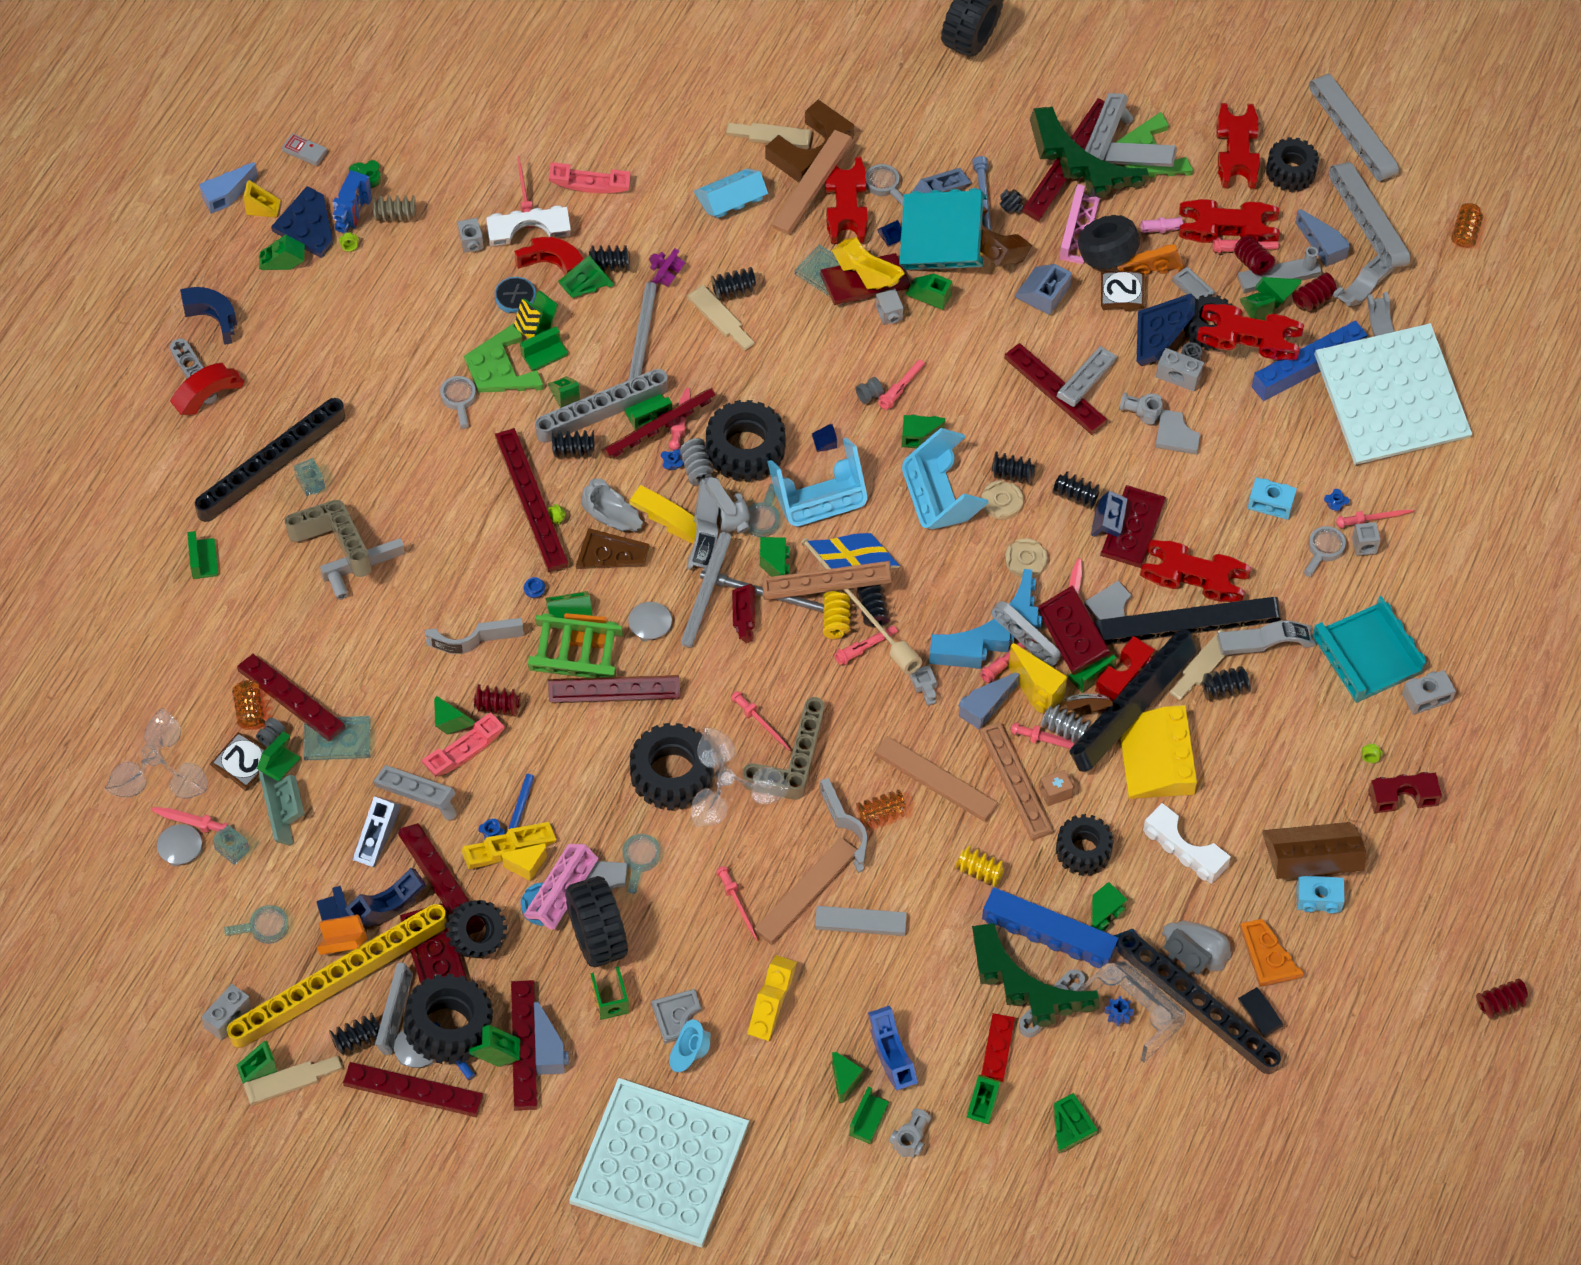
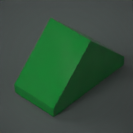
M1262 277L1256 284V290L1262 294L1275 297L1274 307L1278 308L1301 284V279Z
M1257 292L1240 298V302L1250 318L1265 321V317L1268 314H1273L1275 297Z
M566 376L548 383L560 408L580 400L578 381Z
M435 697V727L448 735L474 725V720L440 697Z
M263 1041L236 1065L243 1084L277 1072L268 1041Z
M832 1052L831 1062L839 1103H844L862 1080L863 1069L838 1052Z
M978 1075L966 1118L989 1124L999 1095L1001 1081Z

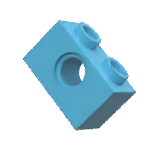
M1256 477L1247 509L1288 520L1297 488L1291 487L1288 484H1279L1268 479Z
M1298 877L1296 884L1297 910L1305 912L1325 911L1327 913L1342 912L1344 905V878ZM1316 894H1322L1324 898H1320Z

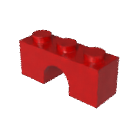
M1133 636L1122 649L1119 661L1127 666L1128 669L1117 671L1108 666L1097 680L1095 692L1109 696L1113 702L1154 657L1155 649Z

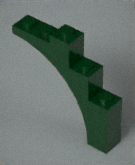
M1053 107L1033 109L1030 123L1040 160L1059 158L1064 178L1078 179L1084 177L1089 197L1102 198L1108 196L1111 188H1138L1145 185L1149 176L1147 168L1118 166L1091 155L1077 145L1065 132L1057 119Z
M995 923L972 926L980 984L993 985L1003 981L1006 1004L1019 1006L1029 1002L1033 1026L1047 1027L1056 1023L1055 1015L1067 1016L1073 1012L1083 1011L1088 1013L1095 1009H1100L1098 990L1073 991L1060 989L1044 984L1024 972L1004 950L998 938Z

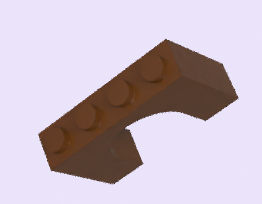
M819 99L805 110V124L823 136L825 141L820 146L813 149H801L780 135H777L765 146V159L797 182L801 181L834 130L847 134L852 139L854 138V124Z
M983 206L982 221H983L985 215H986L987 212H988V210H987L984 206ZM982 225L981 253L998 266L1024 261L1033 245L1019 234L1000 235Z

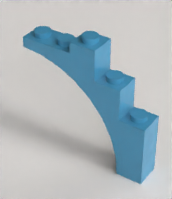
M1024 569L1019 589L1009 605L1032 626L1041 628L1042 616L1038 615V607H1034V596H1030L1031 591H1035L1036 578H1032L1031 569ZM995 619L966 632L949 635L932 634L929 664L981 669V661H986L987 651L1008 652L1009 644L1014 642V636Z

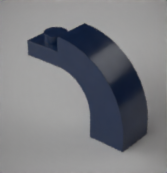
M189 287L180 289L185 317L197 315L213 317L221 326L224 345L232 344L231 335H235L234 326H237V320L231 302L224 295L210 288Z
M410 868L385 891L375 895L360 894L345 910L349 916L359 915L363 927L379 925L395 918L416 902L414 898L427 885L416 869Z

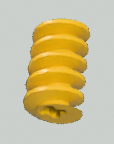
M836 591L826 592L823 596V635L833 640L840 639L850 631V596Z
M968 845L958 857L954 869L956 870L960 867L961 873H965L968 870L970 877L976 874L978 881L984 878L985 884L988 885L992 882V887L996 888L1004 873V868H1002L1003 861L1000 860L997 865L994 864V856L987 861V853L979 857V849L970 853L971 846Z

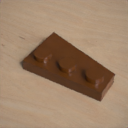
M588 528L576 563V569L644 566L650 546L645 542Z

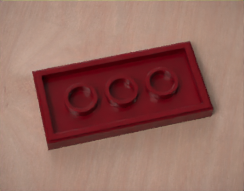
M896 253L877 257L899 266L905 273L903 267L899 264L900 260ZM840 265L820 270V276L834 305L873 297L878 293L896 289V291L905 290L911 285L905 273L899 278V282L892 287L884 286L881 289H867L857 271H852V269L843 271Z
M1126 485L1122 496L1128 499L1121 534L1116 537L1108 533L1100 556L1141 568L1166 497Z
M1073 585L1037 606L1042 620L1073 675H1076L1111 653Z
M423 909L401 914V922L410 918L416 913L422 911ZM435 916L432 920H438L441 916ZM416 927L412 931L417 932L422 928ZM448 928L410 949L420 985L423 980L427 978L432 980L433 976L440 974L442 977L447 976V974H454V977L458 978L460 976L466 977L459 953L454 951V946L451 947L449 945L450 937L446 938L445 933L449 932Z

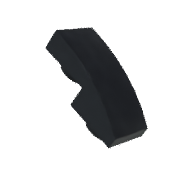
M1258 987L1238 998L1240 1005L1251 1017L1253 1024L1263 1037L1283 1027L1282 1021Z

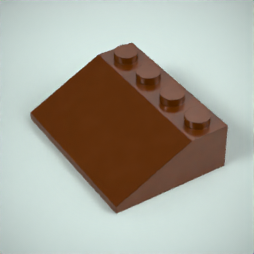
M1350 822L1263 830L1262 834L1276 879L1365 870L1366 848L1362 836Z

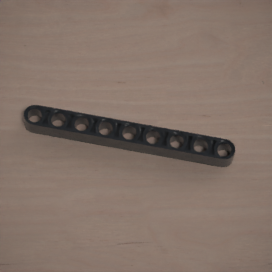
M339 398L328 399L198 496L195 500V508L199 520L209 522L215 519L345 420L342 400Z
M1267 597L1107 618L1094 621L1106 645L1129 642L1133 636L1139 640L1170 637L1183 629H1187L1193 634L1269 624L1282 620L1278 597Z
M1183 629L1176 632L1112 702L1113 705L1109 706L1071 747L1069 753L1079 771L1085 772L1092 769L1197 653L1198 648L1189 630Z
M1126 931L1121 934L1117 950L1124 959L1262 1073L1272 1074L1277 1070L1281 1061L1278 1050L1136 933ZM1129 941L1134 946L1127 948L1123 945V942ZM1148 956L1151 959V961L1144 962L1140 959V957ZM1165 970L1168 976H1160L1158 971ZM1178 984L1183 985L1186 990L1179 991L1175 986ZM1200 999L1204 1005L1197 1006L1193 1003V1000ZM1218 1014L1221 1020H1214L1210 1015ZM1235 1028L1238 1030L1239 1034L1232 1035L1229 1033L1228 1029ZM1253 1043L1257 1049L1250 1050L1246 1044ZM1264 1058H1272L1275 1063L1272 1065L1267 1064Z

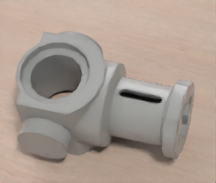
M1124 392L1119 410L1123 411L1126 409L1136 412V416H1139L1142 422L1155 425V422L1159 420L1161 415L1162 397L1158 394L1149 393L1136 398Z
M913 1109L909 1123L904 1124L898 1131L894 1130L890 1137L889 1143L893 1144V1149L903 1157L914 1158L915 1155L919 1156L923 1150L924 1143L921 1140L924 1134L922 1131L926 1123L930 1122L931 1116L921 1109ZM904 1140H908L912 1142V1144L906 1146L903 1145L901 1142Z

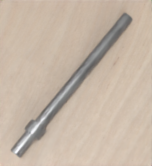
M701 571L700 579H704L706 571ZM721 573L718 574L715 582L717 586H728L736 589L750 584L728 578L727 575ZM753 585L755 587V594L763 596V587ZM796 596L775 598V600L823 613L824 605L822 603Z

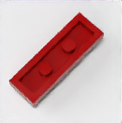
M992 1013L982 1076L1001 1082L1004 1081L1015 1017Z

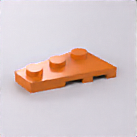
M1263 919L1240 924L1259 987L1303 977L1304 973L1302 970L1297 968L1291 960L1290 954L1284 951L1278 943L1277 937Z

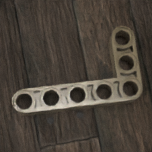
M332 500L292 513L285 518L288 537L291 541L298 542L333 531L352 573L357 577H364L371 573L372 568L368 551L342 501Z
M811 697L806 700L788 770L756 763L747 764L743 768V786L747 790L793 800L804 796L824 719L823 700L818 697ZM816 709V710H818V711H817V712H812V711H810V710ZM806 728H812L814 730L808 731L806 730ZM802 765L804 768H797L796 766ZM749 776H756V778L751 779ZM771 780H777L778 782H777V783H772V782H770V781H771ZM797 784L799 787H792L791 785Z

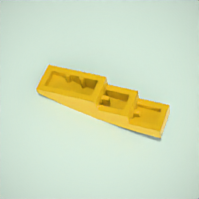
M639 485L629 500L630 505L648 513L649 519L666 526L667 532L694 544L696 537L694 516L663 496Z
M544 822L508 829L506 834L486 837L483 843L463 846L461 852L468 869L502 862L501 853L543 843L548 846L555 843L556 838L550 823Z

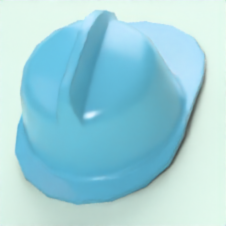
M692 1019L686 1022L672 1049L669 1063L671 1069L675 1072L685 1071L693 1061L704 1057L709 1051L711 1034L702 1028L698 1020Z

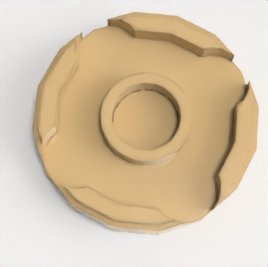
M1001 480L991 482L984 488L981 498L987 499L989 502L983 510L995 519L1006 520L1013 518L1020 512L1023 505L1021 490L1011 482L1010 484Z
M1028 538L1018 539L1011 546L1007 547L1005 564L1008 570L1015 576L1022 578L1024 569H1031L1033 578L1040 575L1047 564V551L1036 540Z

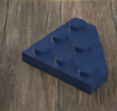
M306 186L271 226L272 232L281 237L288 235L305 244V250L322 258L333 245L324 195Z
M1191 293L1138 311L1136 362L1140 366L1159 360L1165 348L1168 349L1195 315V297Z

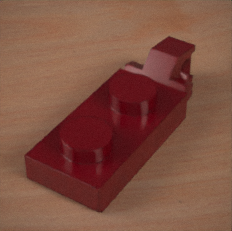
M748 584L732 590L733 627L736 628L739 639L745 643L753 641L754 633L752 629L755 628L756 624L755 587L752 584Z

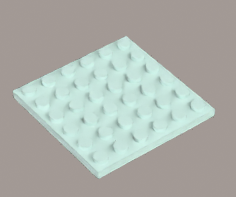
M1431 323L1315 351L1314 355L1354 465L1471 437L1472 432Z
M618 1078L569 1199V1204L702 1248L747 1131L749 1120Z

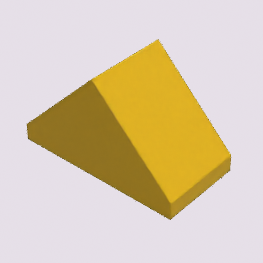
M247 181L243 197L246 215L277 217L281 200L252 181Z
M545 843L501 853L503 867L529 881L532 880L547 858Z

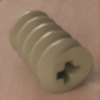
M380 195L378 201L374 197L373 211L375 220L379 221L382 215L383 220L387 221L390 215L391 220L395 221L398 215L399 220L403 221L406 215L408 221H411L413 215L415 216L416 214L415 195H412L411 201H408L406 195H404L403 201H400L398 195H396L394 201H392L390 195H388L386 201H384L382 195Z

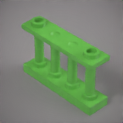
M546 613L542 614V616L536 615L537 626H542L538 653L535 657L529 656L528 659L529 671L583 678L616 677V669L610 662L614 637H622V626L615 622L603 624L556 618L554 615ZM550 628L563 629L559 657L556 659H550L546 656ZM572 630L585 632L581 657L578 662L567 659ZM593 633L606 635L602 663H599V665L589 662Z

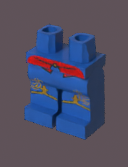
M349 171L339 191V198L335 197L333 201V219L336 220V231L347 233L350 227L356 228L359 212L363 204L369 205L372 200L369 176Z

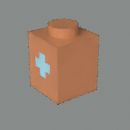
M1065 770L1040 778L1039 790L1047 806L1072 798L1075 784L1072 777H1068Z

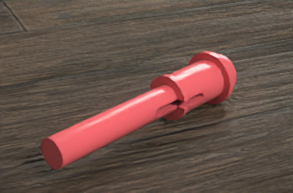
M1217 238V240H1213V252H1217V254L1221 252H1234L1238 239L1221 240V238ZM1277 241L1258 242L1266 250L1278 249Z
M921 359L910 368L897 384H893L884 395L882 394L879 397L878 403L880 407L885 410L893 407L896 399L903 394L904 387L925 365Z
M894 625L885 629L889 636L897 633ZM879 632L860 643L854 642V644L844 649L839 648L834 654L835 660L839 665H846L849 660L863 654V650L886 638Z
M1019 642L1018 644H1016V645L1020 646V647L1023 648V649L1026 648V647H1025L1024 645H1022L1020 642ZM1010 651L1001 658L997 657L988 667L982 668L980 676L985 682H994L995 677L1008 667Z

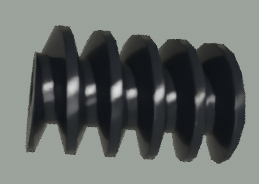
M591 245L589 255L599 267L600 265L602 266L603 271L607 270L608 265H610L612 271L615 270L616 265H618L620 271H623L625 265L627 270L630 271V251H628L626 245H624L622 251H620L618 245L615 246L614 251H612L610 245L607 246L606 251L603 250L602 245L599 246L598 251L595 250L594 245Z
M752 267L748 268V272L742 268L740 275L734 270L732 276L729 272H725L724 278L721 274H717L716 279L711 276L713 291L719 300H722V294H725L728 299L730 292H733L734 296L737 297L738 290L745 295L746 288L753 293V288L756 286Z
M584 430L581 437L578 431H575L573 437L570 431H567L565 437H563L561 431L555 437L552 431V452L555 458H558L559 452L566 458L568 452H570L571 457H575L576 451H578L580 457H583L586 451L588 456L591 457L593 451H595L594 430H592L590 436Z
M996 451L991 473L993 471L994 478H998L1001 473L1003 480H1006L1008 475H1010L1011 481H1014L1018 476L1019 483H1022L1026 478L1027 484L1030 485L1034 479L1037 460L1034 465L1031 462V458H1028L1026 463H1024L1023 456H1020L1018 461H1015L1013 454L1008 460L1006 453L999 458L998 451Z
M1066 471L1064 475L1060 474L1055 481L1052 493L1055 495L1059 492V496L1062 498L1067 495V500L1069 501L1075 498L1076 504L1082 502L1083 507L1086 508L1090 505L1092 510L1099 495L1100 485L1097 484L1092 488V481L1084 485L1083 477L1077 482L1076 474L1070 479L1069 471Z
M881 584L857 587L858 598L861 604L881 627L889 624V610L885 601V590ZM861 610L863 623L868 627H876Z
M1242 666L1237 667L1236 670L1230 668L1228 672L1224 669L1220 673L1214 671L1211 675L1209 673L1203 675L1202 687L1205 698L1208 701L1209 694H1212L1213 698L1217 699L1218 692H1220L1224 698L1226 697L1227 690L1231 696L1234 695V689H1237L1238 693L1242 694L1243 687L1246 688L1247 692H1251L1248 674Z
M371 1012L370 1020L366 1016H362L361 1024L355 1019L353 1020V1028L348 1023H345L344 1031L338 1026L336 1027V1035L331 1030H329V1034L336 1050L344 1056L346 1047L353 1052V1044L362 1048L363 1040L368 1045L371 1044L370 1037L376 1040L379 1026Z

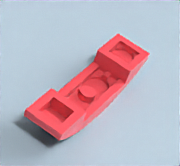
M555 162L550 164L549 181L568 189L587 193H617L629 190L630 171L611 169L610 174L572 170L570 169L571 164Z
M490 712L474 723V729L442 751L438 748L422 759V763L435 777L446 774L479 754L499 736L505 727Z

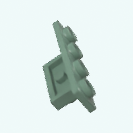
M259 771L274 840L290 846L293 844L289 825L305 815L296 776L288 775L281 781H276Z

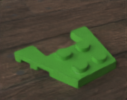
M1160 112L1115 143L1157 145L1152 135L1167 131L1169 125L1162 112ZM1186 157L1175 160L1173 167L1123 164L1124 167L1147 168L1148 177H1156V174H1167V176H1175V174L1193 175V169Z
M514 323L464 356V361L478 393L505 392V389L525 391V388L543 390V383L537 370L520 376H516L504 349V347L523 342L520 331L513 327Z

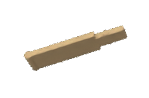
M728 123L726 135L749 138L751 142L766 144L770 143L777 135H780L798 148L809 149L812 130L752 123V126Z
M705 285L698 287L687 295L688 300L725 337L730 336L744 351L755 344L747 333L741 329L742 324Z
M1218 633L1183 670L1182 675L1184 677L1170 691V694L1179 701L1192 690L1195 684L1200 686L1203 675L1205 673L1211 674L1227 656L1221 655L1217 640Z
M339 1056L320 1060L315 1064H311L308 1061L245 1082L243 1086L249 1103L253 1106L318 1083L317 1078L326 1077L329 1074L342 1070L343 1067Z

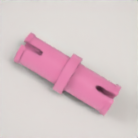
M1159 217L1157 220H1141V232L1165 233V231L1179 230L1183 220L1181 217L1170 219Z

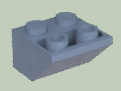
M1056 264L1035 267L1015 294V298L1051 315L1071 287L1072 272Z

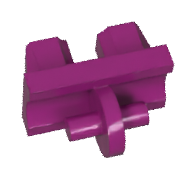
M674 248L666 261L663 252H660L659 255L652 254L649 257V261L652 264L650 269L653 271L656 268L659 269L651 283L657 284L660 282L669 287L676 276L667 270L668 267L679 273L685 264L677 256L680 252L679 250Z

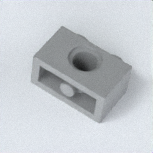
M1165 348L1158 363L1156 378L1194 392L1202 377L1204 362Z
M1445 670L1440 672H1430L1425 677L1419 679H1410L1405 683L1402 695L1412 714L1415 715L1452 702L1456 690Z
M231 984L201 1016L204 1028L222 1041L228 1034V1025L233 1020L249 1012L252 1008L249 996Z

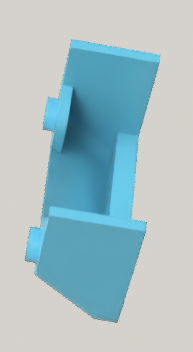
M940 428L903 461L902 472L920 524L924 528L937 529L967 522L989 503L987 499L968 494L961 495L957 500L954 498L946 472L954 464L952 449L966 438L964 434Z
M843 438L847 458L838 461L833 468L835 479L796 490L794 482L789 478H783L781 469L772 460L767 461L774 492L787 521L791 525H805L865 505L867 492L857 446L848 438Z

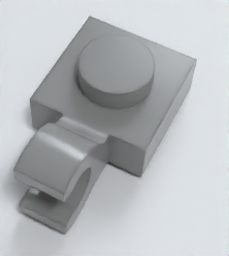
M930 665L921 667L916 672L909 674L916 693L923 691L927 706L935 704L934 698L936 694L933 688L937 687V681Z

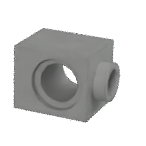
M478 219L458 221V234L463 252H475L483 249V238Z
M896 289L876 294L875 306L883 325L894 324L903 320L904 308Z
M1376 522L1355 524L1352 541L1356 556L1377 554L1381 540Z

